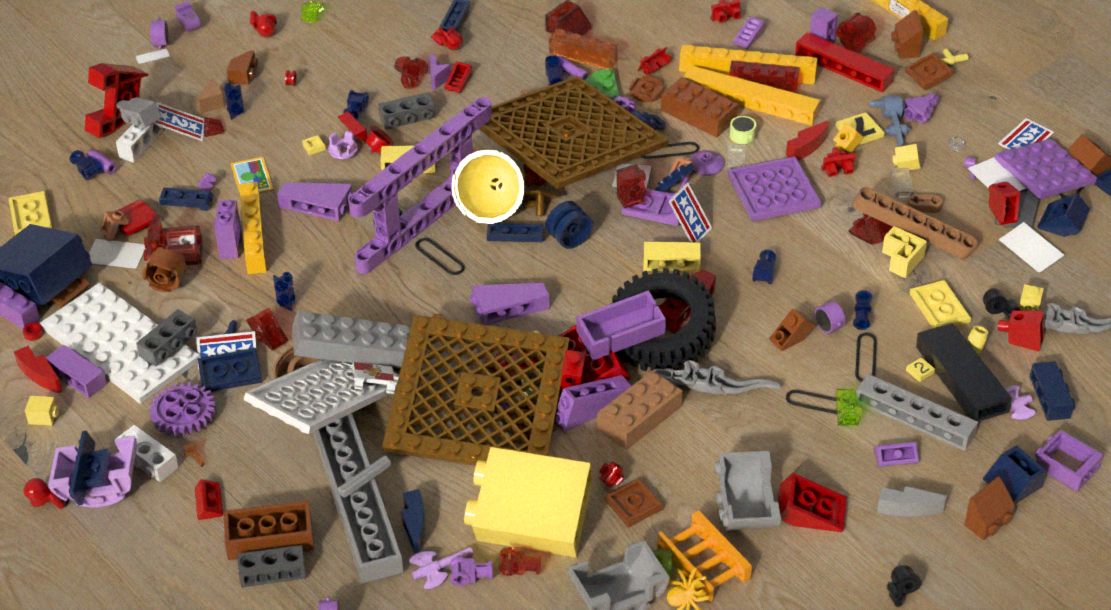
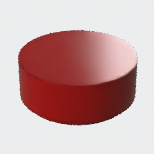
M32 322L25 325L23 328L24 338L29 341L40 339L43 336L41 324Z

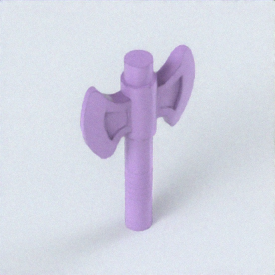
M1020 386L1006 388L1005 390L1012 397L1010 411H1014L1011 416L1012 419L1025 420L1036 414L1035 410L1026 407L1028 403L1032 402L1031 395L1019 397L1018 390Z
M468 547L438 561H432L436 556L435 552L425 551L417 553L409 559L410 563L420 566L412 572V576L415 580L427 578L424 589L435 588L441 585L448 576L447 572H439L441 568L450 565V561L455 557L466 558L473 555L471 547Z

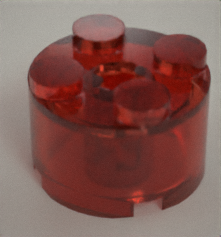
M858 12L851 15L838 26L836 36L846 49L857 52L875 40L876 26L869 16H863Z

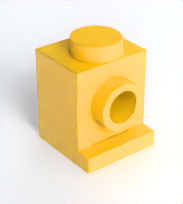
M845 122L843 124L844 127L833 140L836 142L835 147H838L841 152L846 150L851 154L864 137Z

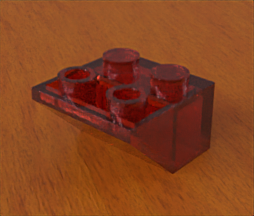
M569 0L564 1L545 15L546 31L569 44L592 29V25L581 7Z
M863 213L864 216L852 223L854 226L848 230L851 235L874 245L883 242L885 235L893 226Z

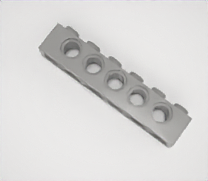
M867 374L857 388L856 403L964 451L976 435L977 421L870 374Z

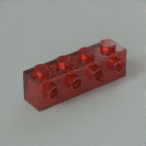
M731 60L729 76L797 93L800 67Z

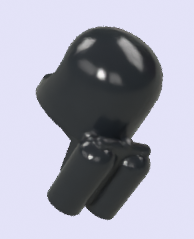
M989 289L983 295L985 309L991 314L1003 312L1010 319L1011 313L1014 310L1020 311L1016 300L1012 298L1007 300L999 289Z
M898 565L891 572L890 578L892 582H888L887 589L889 597L895 606L900 607L904 603L903 594H910L918 590L922 585V581L917 574L913 573L910 566Z

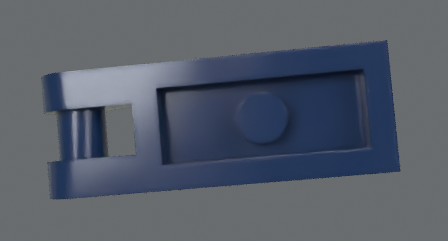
M163 187L159 203L160 205L195 207L207 211L210 208V202L214 195L212 192L205 190Z

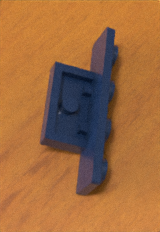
M86 430L81 433L78 453L75 457V467L72 472V482L69 487V495L78 505H83L86 489L105 485L111 456L107 448L94 451L95 441Z

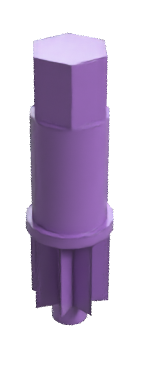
M555 56L553 58L554 65L563 69V71L579 76L583 80L587 79L588 72L571 63V61L562 56Z

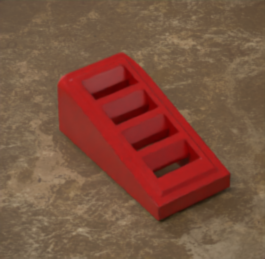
M456 61L444 89L461 93L472 75V65Z

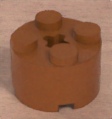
M158 247L151 254L142 272L143 279H147L150 283L149 286L157 291L169 292L172 289L176 290L186 271L185 257L180 253Z

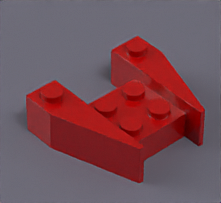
M100 63L89 67L88 83L102 91L105 90L104 109L85 116V131L98 138L113 134L125 125L126 122L122 119L121 111L117 108L116 104L123 100L129 101L136 97L140 98L141 78L148 76V73L128 65Z

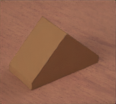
M211 79L196 98L198 113L224 107L223 94L215 79Z

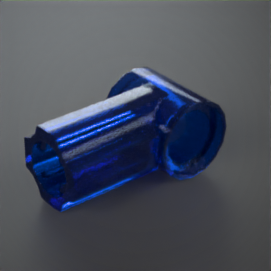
M550 55L545 59V74L548 77L549 85L564 81L560 58L556 55Z

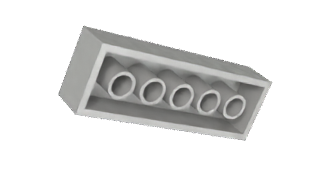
M297 311L292 325L294 356L348 363L360 362L401 369L411 326Z

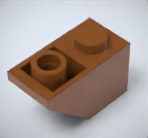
M254 50L230 60L227 68L229 84L249 85L251 78L254 77V69L258 66V58L255 57Z
M792 308L769 339L781 351H784L805 340L816 324L804 313Z

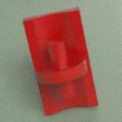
M719 0V4L711 5V20L723 23L727 18L731 17L734 20L740 19V0L729 2Z
M834 147L832 153H828L827 157L823 158L821 170L826 171L828 177L838 175V168H843L844 174H852L855 169V153L845 154V151L839 152L838 147Z

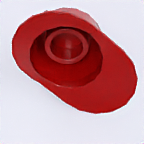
M376 126L370 127L366 143L371 148L370 152L372 154L375 152L381 154L382 146H393V140L388 134Z

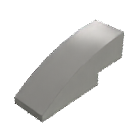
M908 486L904 487L903 492L882 487L877 513L904 517L942 513L947 496Z

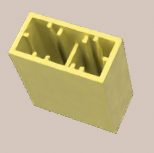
M490 447L487 461H477L474 472V485L481 486L478 500H468L464 522L466 525H472L477 541L577 557L593 480L591 465L586 462Z

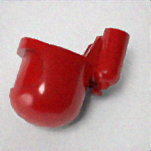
M256 11L250 12V24L253 25V28L261 36L270 37L275 33V25L277 24L275 15L264 14L259 16Z
M453 26L447 32L439 27L431 36L439 46L445 45L450 50H457L463 44L462 35Z
M33 478L25 484L23 489L24 495L30 500V504L33 507L42 506L46 502L52 503L58 509H62L65 506L64 500L56 496L44 480Z

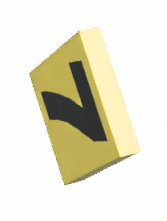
M866 112L836 122L835 127L839 131H841L844 127L843 124L846 122L864 137L858 145L884 137V131Z

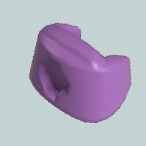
M205 173L206 175L197 183L201 190L209 191L215 185L217 179L213 174Z

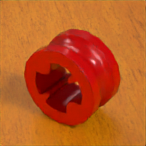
M287 70L285 73V85L292 84V86H295L297 80L296 71L290 72Z

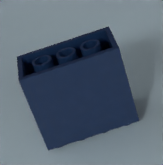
M29 224L0 247V282L30 301L45 305L92 266L89 253L82 244V238L78 234Z

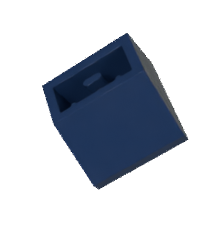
M1016 445L1001 454L983 477V480L989 484L997 477L1001 478L1015 505L1043 487L1046 470Z

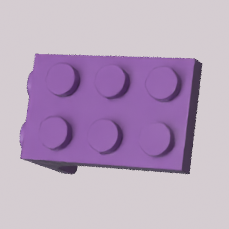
M687 176L684 177V180H683V182H682V184H681L680 189H681L687 182L689 183V177H687ZM630 189L622 207L623 215L678 226L680 223L668 202L676 193H665L651 189Z

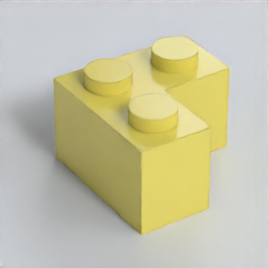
M893 226L884 237L882 253L891 256L889 271L906 278L924 258L927 241Z

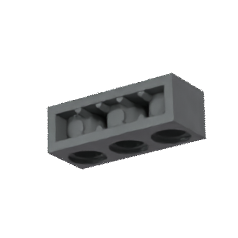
M428 92L378 104L379 117L385 130L435 118L434 103Z
M177 309L136 343L139 357L154 366L159 365L185 342L194 337L197 333L195 319Z
M302 545L237 554L241 588L306 579Z

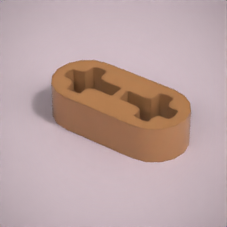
M913 194L908 197L907 206L920 212H939L942 208L943 200L938 195Z

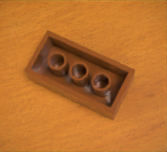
M683 77L661 94V111L715 137L720 136L729 128L731 120L736 118L738 114V103Z
M309 501L224 511L225 547L228 560L238 559L237 554L289 546L302 545L303 551L314 550Z

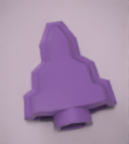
M932 93L925 97L904 100V116L909 121L926 122L931 118V114L934 111L933 108L939 101V96Z

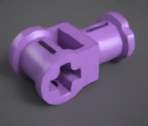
M455 557L450 561V567L452 568L450 581L456 586L476 583L475 578L488 577L493 579L492 560L484 563H475V558Z

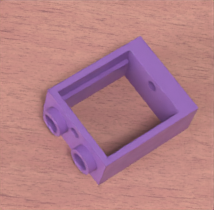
M237 200L218 201L214 228L220 259L239 258L242 231Z
M1060 430L1055 436H1050L1044 447L1041 446L1037 450L1035 457L1037 458L1036 462L1046 470L1048 475L1078 492L1100 468L1103 454ZM1060 449L1084 464L1077 472H1074L1050 457Z

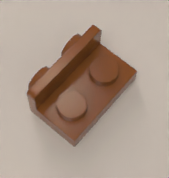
M80 275L53 297L52 300L62 308L85 291L90 283Z

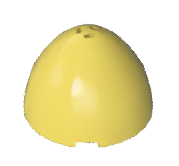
M483 150L468 155L460 162L452 178V193L458 208L463 214L479 223H497L508 218L518 209L524 196V177L520 168L513 159L499 151ZM493 179H499L497 182H493Z

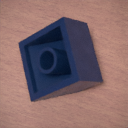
M1078 193L1048 204L1037 227L1040 230L1063 237L1071 234L1076 235L1081 231L1090 208Z

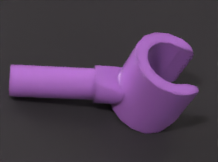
M966 157L964 167L974 166L975 158ZM970 171V179L974 180L975 175Z

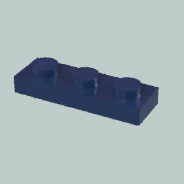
M453 0L439 27L447 32L453 26L458 31L470 8V1Z
M692 163L686 167L682 164L658 182L659 187L655 190L666 191L693 171L695 167Z
M489 223L487 227V241L542 242L543 224Z

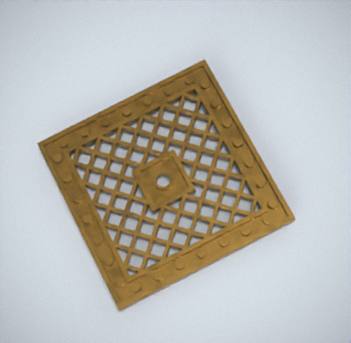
M579 76L491 106L492 116L490 120L479 128L484 134L557 189L668 146L669 141Z
M414 315L385 431L382 451L476 466L478 460L487 461L490 447L548 456L560 394L565 351L568 350L569 338ZM440 341L443 346L435 349L433 344ZM459 344L462 349L455 352L452 347ZM479 347L482 352L475 355L471 350ZM428 348L431 352L426 355V351ZM498 350L501 355L494 358L491 353ZM448 351L450 356L443 359L440 354ZM467 353L470 358L463 362L460 357ZM518 353L521 358L514 361L510 356ZM537 356L540 361L534 364L530 359ZM436 357L439 362L431 365L429 360ZM487 357L489 362L483 365L480 359ZM506 359L509 365L502 367L499 363ZM455 360L459 365L451 368L448 364ZM525 362L529 367L522 371L519 365ZM475 363L478 368L471 372L468 366ZM423 364L427 367L424 371H422ZM495 366L498 371L490 374L488 369ZM542 366H544L543 373L539 370ZM444 367L447 372L439 375L436 370ZM514 369L518 374L510 377L507 372ZM461 370H464V372H461L459 378L456 373L460 372ZM534 372L537 377L530 380L527 375ZM432 373L435 379L428 382L425 377ZM500 376H503L506 381L501 383ZM452 377L455 381L448 385L444 380ZM523 379L526 384L519 387L515 382ZM419 381H421L423 385L418 388ZM440 383L443 388L436 392L433 386ZM538 383H540V389H539V390H538V388L535 386V385L538 384ZM511 386L514 391L507 394L504 389ZM458 387L457 393L455 394L452 390ZM531 389L534 394L527 397L524 391ZM428 390L431 395L424 399L421 393ZM474 391H481L483 394L481 396H474L472 393ZM448 393L451 398L444 402L441 396ZM498 393L502 395V398L497 400ZM519 395L522 401L516 404L512 399ZM415 398H417L420 402L414 405ZM537 399V404L535 407L532 401ZM436 400L440 405L432 409L429 403ZM507 402L511 407L504 411L501 405ZM452 404H454L455 409L453 412L449 408ZM527 405L531 410L524 414L521 408ZM425 407L428 412L420 416L417 410ZM496 409L499 414L492 418L491 415H494ZM444 410L448 415L440 419L437 413ZM516 412L519 417L512 421L509 415ZM464 413L468 418L460 422L457 416ZM413 414L416 419L410 421L411 415ZM484 416L488 421L480 425L477 419ZM532 416H534L533 424L529 420ZM433 417L436 422L428 426L425 420ZM504 419L507 424L500 428L497 422ZM453 420L456 425L448 429L445 423ZM524 422L527 428L521 431L517 425ZM472 423L476 428L468 432L465 426ZM421 424L424 429L416 433L413 427ZM492 426L496 431L489 435L485 429ZM441 427L444 432L436 436L433 430ZM512 429L516 434L509 438L505 432ZM461 430L464 435L456 439L453 433ZM531 432L530 440H528L525 435ZM481 433L484 438L477 442L473 436ZM501 436L504 441L497 445L493 439ZM521 439L524 445L517 448L514 442Z

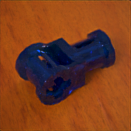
M350 90L347 108L343 113L348 111L351 115L354 114L353 117L357 119L359 116L358 112H363L364 108L368 105V92L358 93Z
M80 150L72 152L69 160L72 164L77 165L78 172L86 181L90 180L97 173H103V167L96 158L90 155L86 157L84 152Z
M765 249L760 252V260H757V264L754 267L752 281H764L771 285L776 254L772 250Z
M866 290L858 291L855 295L856 304L854 310L856 316L853 320V326L858 330H866L871 324L869 314L872 310L870 303L873 297Z

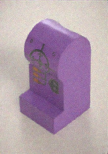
M189 1L174 5L176 18L187 32L201 27L199 18L192 10Z

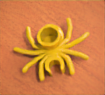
M695 567L687 582L683 572L677 568L676 571L681 576L684 584L680 581H669L668 585L680 586H674L668 591L667 602L672 606H680L676 610H683L685 607L686 610H690V602L695 610H702L694 601L699 602L709 599V596H705L706 592L703 590L698 591L700 587L705 586L700 581L706 580L707 577L702 576L693 580L697 571Z

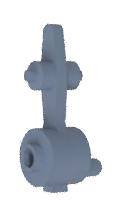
M886 95L881 100L870 101V107H881L883 118H891L892 125H888L885 133H888V136H895L897 145L903 146L902 135H907L910 128L906 124H900L898 117H902V113L905 111V103L902 101L901 96Z

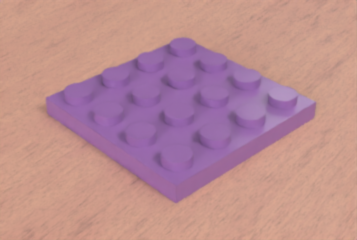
M1052 139L996 153L995 156L997 162L1039 199L1095 184L1097 179L1090 170L1086 169L1078 160L1072 158L1066 150Z
M795 156L729 169L727 172V176L752 222L821 207V201Z

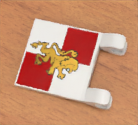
M353 362L354 389L363 390V382L385 384L386 393L395 394L397 381L394 379L391 366Z

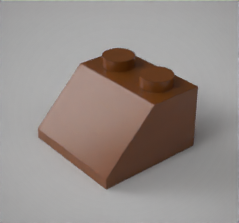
M913 10L896 23L895 29L891 33V39L895 42L894 49L895 52H898L899 58H919L923 28L917 10Z
M1083 134L1068 149L1072 154V158L1078 160L1079 163L1081 162L1091 173L1099 175L1111 168V157Z
M997 477L972 496L969 501L964 525L983 540L990 535H995L1001 526L1009 524L1014 517L1013 510L1015 505L1001 478Z

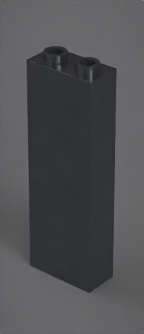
M953 323L917 334L916 348L925 360L935 368V373L971 419L979 422L1010 412L1012 397Z

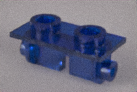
M226 83L223 90L227 97V111L232 120L245 112L240 84L234 87L231 83Z
M284 272L281 277L273 275L278 305L292 311L291 304L296 300L294 287H292L293 276L289 272Z

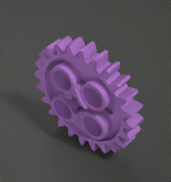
M181 382L179 387L172 384V389L165 387L166 392L159 391V397H153L154 402L150 403L151 408L149 411L155 428L159 427L160 432L166 430L167 435L174 432L175 437L179 433H182L184 437L186 432L193 435V430L195 429L200 432V426L207 427V421L212 422V416H215L216 405L214 396H211L210 390L206 391L205 386L199 388L198 383L192 386L191 382H189L187 386H184L183 382Z

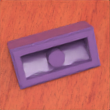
M916 442L881 445L873 448L879 467L919 463Z

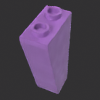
M284 182L277 193L279 208L340 221L341 217L347 212V207L349 206L348 199L354 192L352 191V184Z
M543 283L472 286L470 301L472 306L476 307V315L478 319L481 318L484 325L550 309L549 294Z
M620 375L563 388L556 410L555 421L564 432L596 418L597 412L629 389L631 385Z

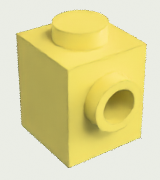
M916 144L895 148L896 155H893L894 166H898L899 172L920 169L919 153Z
M1024 284L1019 305L1020 311H1039L1044 288Z
M30 396L25 408L28 424L53 425L54 419L59 414V407L56 405L54 397Z

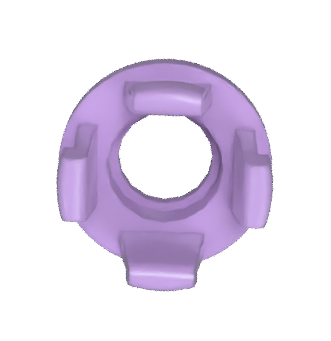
M345 131L344 138L338 139L335 132L329 137V154L336 159H348L354 156L358 150L353 138L354 134ZM347 148V152L341 153L340 149Z

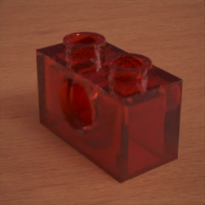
M637 164L616 170L617 198L622 206L628 208L644 203V194H646L644 181L646 180L645 172Z

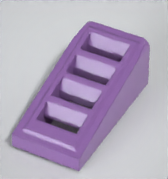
M751 16L734 38L733 43L748 49L764 32V21Z

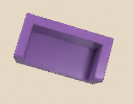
M821 7L812 13L810 33L834 43L838 15Z

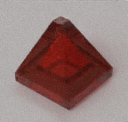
M204 118L203 135L205 137L224 133L220 120Z

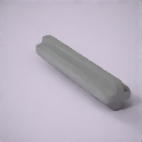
M385 455L339 486V494L342 497H347L390 467L391 460Z

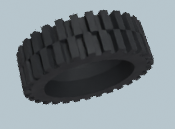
M658 268L652 269L653 274L648 275L647 270L643 271L641 278L637 274L634 275L632 283L627 280L624 282V289L618 288V296H613L612 303L649 290L654 300L671 298L688 304L691 309V316L688 324L677 334L663 338L654 337L619 350V354H623V359L626 362L631 360V365L635 368L640 364V369L646 371L648 367H650L651 371L657 368L678 370L680 365H682L683 369L685 368L684 363L686 361L692 360L697 363V355L701 358L706 355L705 349L709 350L711 348V341L714 342L716 333L714 301L709 290H705V285L702 282L698 284V278L695 276L690 279L689 273L685 271L681 276L678 269H674L673 273H669V268H663V273H658Z

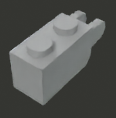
M136 97L129 101H120L116 104L117 108L121 111L122 119L126 123L147 128L162 117L156 103Z

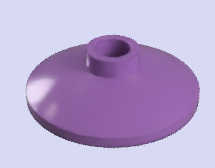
M699 151L690 157L697 168L695 173L700 175H714L724 168V159L713 151Z

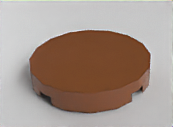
M643 76L642 79L638 77L630 84V94L638 101L653 102L661 98L664 86L655 77Z

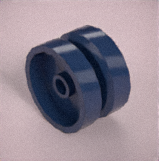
M565 201L552 209L545 225L548 233L562 247L571 249L586 241L592 232L593 220L576 202Z

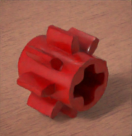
M614 461L610 464L605 462L599 469V473L602 474L599 479L609 487H612L614 484L619 486L624 480L625 476L622 474L624 469Z

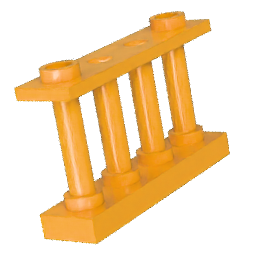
M699 510L692 514L691 527L668 539L662 531L658 533L657 548L659 552L665 554L683 572L688 580L692 570L695 568L688 559L707 548L712 549L717 555L696 566L697 571L693 580L702 577L701 573L720 562L725 563L730 568L710 581H700L705 586L700 587L698 591L703 590L706 592L705 596H709L707 600L709 603L713 601L714 588L732 577H739L743 583L751 579L752 565ZM694 534L699 535L704 540L683 553L675 546Z

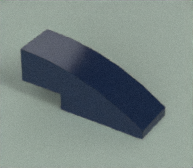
M419 489L403 493L405 510L401 511L402 524L414 554L420 553L425 535L424 507Z

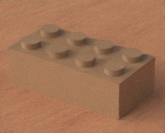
M652 370L597 412V429L627 450L681 408L682 390Z

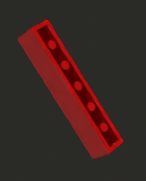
M808 32L796 42L795 56L817 58V65L883 93L893 83L895 69Z

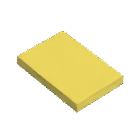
M45 191L8 198L15 235L29 224L52 228Z
M945 280L910 289V295L932 328L953 323L955 327L970 323L971 317Z

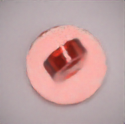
M404 56L395 60L394 68L402 73L401 82L406 89L415 88L418 83V76L425 75L428 72V64L422 59L415 58V60H410L409 56Z

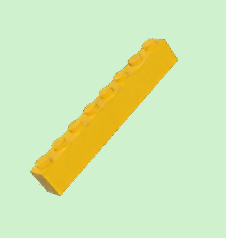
M682 45L679 71L686 72L691 65L733 77L814 84L817 58Z
M691 65L683 78L738 103V106L811 126L819 114L820 100Z

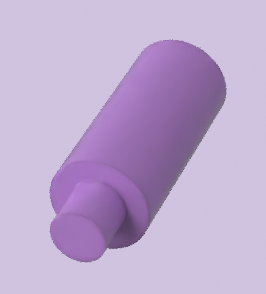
M88 151L87 156H89V160L106 173L113 174L117 170V164L99 151Z

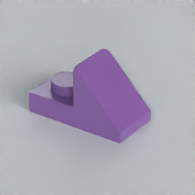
M429 55L432 90L448 80L451 67L450 64L440 65V62L436 61L435 55Z

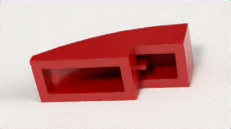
M825 121L798 131L797 138L787 141L786 155L788 157L795 156L797 161L813 153L828 137L830 122Z
M29 346L14 351L17 365L30 380L58 394L62 392L59 378L44 355L35 357Z

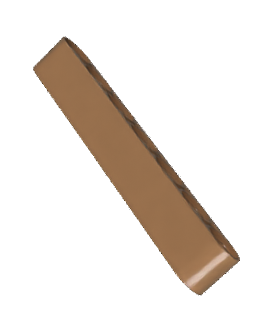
M861 188L853 200V206L858 211L922 238L927 243L959 258H968L977 246V240L972 235L871 188Z

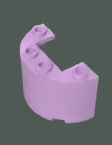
M135 436L115 439V444L120 453H113L110 456L105 485L86 489L84 503L78 506H109L121 501L125 494L130 491L137 451ZM76 445L55 449L48 487L56 496L64 501H67V499L75 501L69 495V487L72 482V472L76 462L75 457L78 453Z

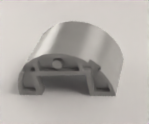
M769 451L719 453V462H715V474L719 475V491L716 492L717 504H721L719 521H723V526L726 530L775 528L780 526L778 502H774L770 480L772 464Z
M645 540L625 547L623 562L611 564L606 568L592 571L589 574V564L587 561L567 568L570 580L589 610H646L651 606L650 601L655 596L660 597L663 594L670 579Z

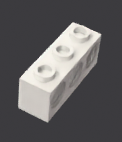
M132 124L116 141L119 158L134 163L163 133V127L151 124L144 128Z
M133 425L117 437H136L137 451L134 466L136 468L140 467L150 478H155L161 482L178 469L176 454L137 426Z

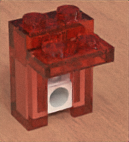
M152 215V223H149L147 237H144V245L147 250L143 251L144 261H148L151 254L158 247H162L166 250L182 254L185 257L186 265L202 264V234L200 225L162 228L160 215Z

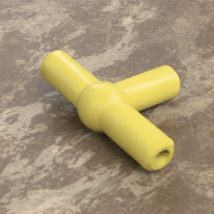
M944 49L943 54L946 58L941 59L945 64L953 65L956 62L968 60V54L953 56L949 49Z

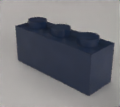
M1056 361L1032 363L1029 377L1046 420L1070 419L1072 411L1075 409V401L1070 397L1068 384L1064 382L1062 370L1058 368Z

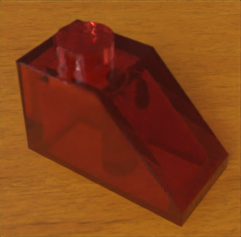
M270 308L263 309L246 319L251 330L255 331V336L270 350L273 351L289 341Z

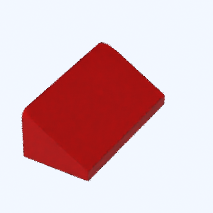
M348 111L339 115L338 119L356 137L367 144L366 129Z
M200 479L195 487L197 519L222 517L220 483Z

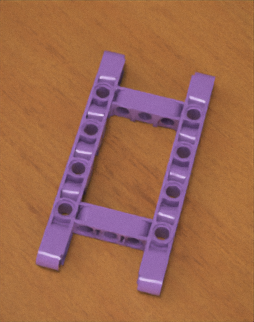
M482 97L475 100L349 197V210L353 217H365L374 211L376 236L355 254V265L358 273L368 274L456 205L452 193V178L460 162L473 153L472 134L487 123L492 116L490 99ZM450 153L449 166L451 176L448 180L399 217L397 193Z

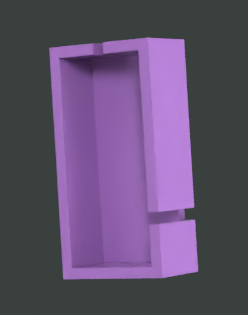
M649 290L576 317L577 333L593 360L609 355L610 350L614 353L665 334L666 319L659 307H656V302Z

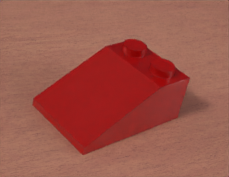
M792 473L780 484L778 505L781 521L796 527L842 532L844 531L847 496Z

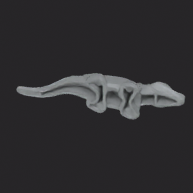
M1054 303L1046 305L1047 310L1044 313V328L1052 329L1059 333H1076L1079 335L1084 333L1098 334L1111 328V318L1100 320L1088 317L1085 310L1076 306L1072 307L1071 310H1065Z
M692 360L684 363V370L670 368L654 369L656 373L675 386H686L696 392L711 393L713 395H738L742 392L747 393L751 389L780 388L779 383L769 380L736 381L725 377L724 370L717 366L705 369L699 367V364Z

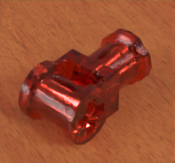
M506 547L500 551L499 558L501 562L499 564V571L503 575H523V571L536 572V574L540 575L542 556H525V551L516 550L512 547Z

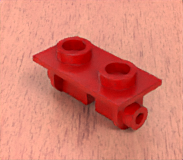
M666 46L661 50L657 49L649 57L645 56L640 61L641 64L638 71L643 69L644 74L650 75L658 70L659 66L662 68L670 63L672 58L665 52L668 47Z

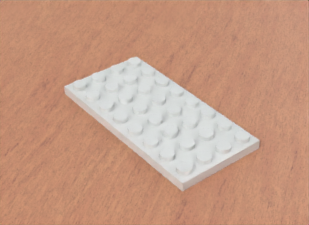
M98 283L40 322L42 329L62 345L64 344L68 348L74 349L83 358H88L95 366H100L105 371V377L140 404L197 364V358H200L198 353L185 344L157 366L139 357L136 343L158 326V324L101 283Z
M320 359L245 392L244 400L251 403L254 407L268 412L269 415L276 416L286 424L293 425L302 432L310 434L389 394L386 393L385 384L363 382V390L354 389L353 363ZM393 372L394 379L398 382L399 374Z

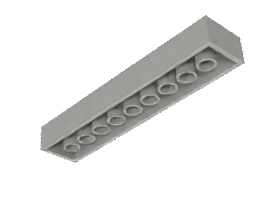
M352 413L312 432L362 584L403 573L402 556L375 478H372L347 497H342L339 494V486L370 465Z

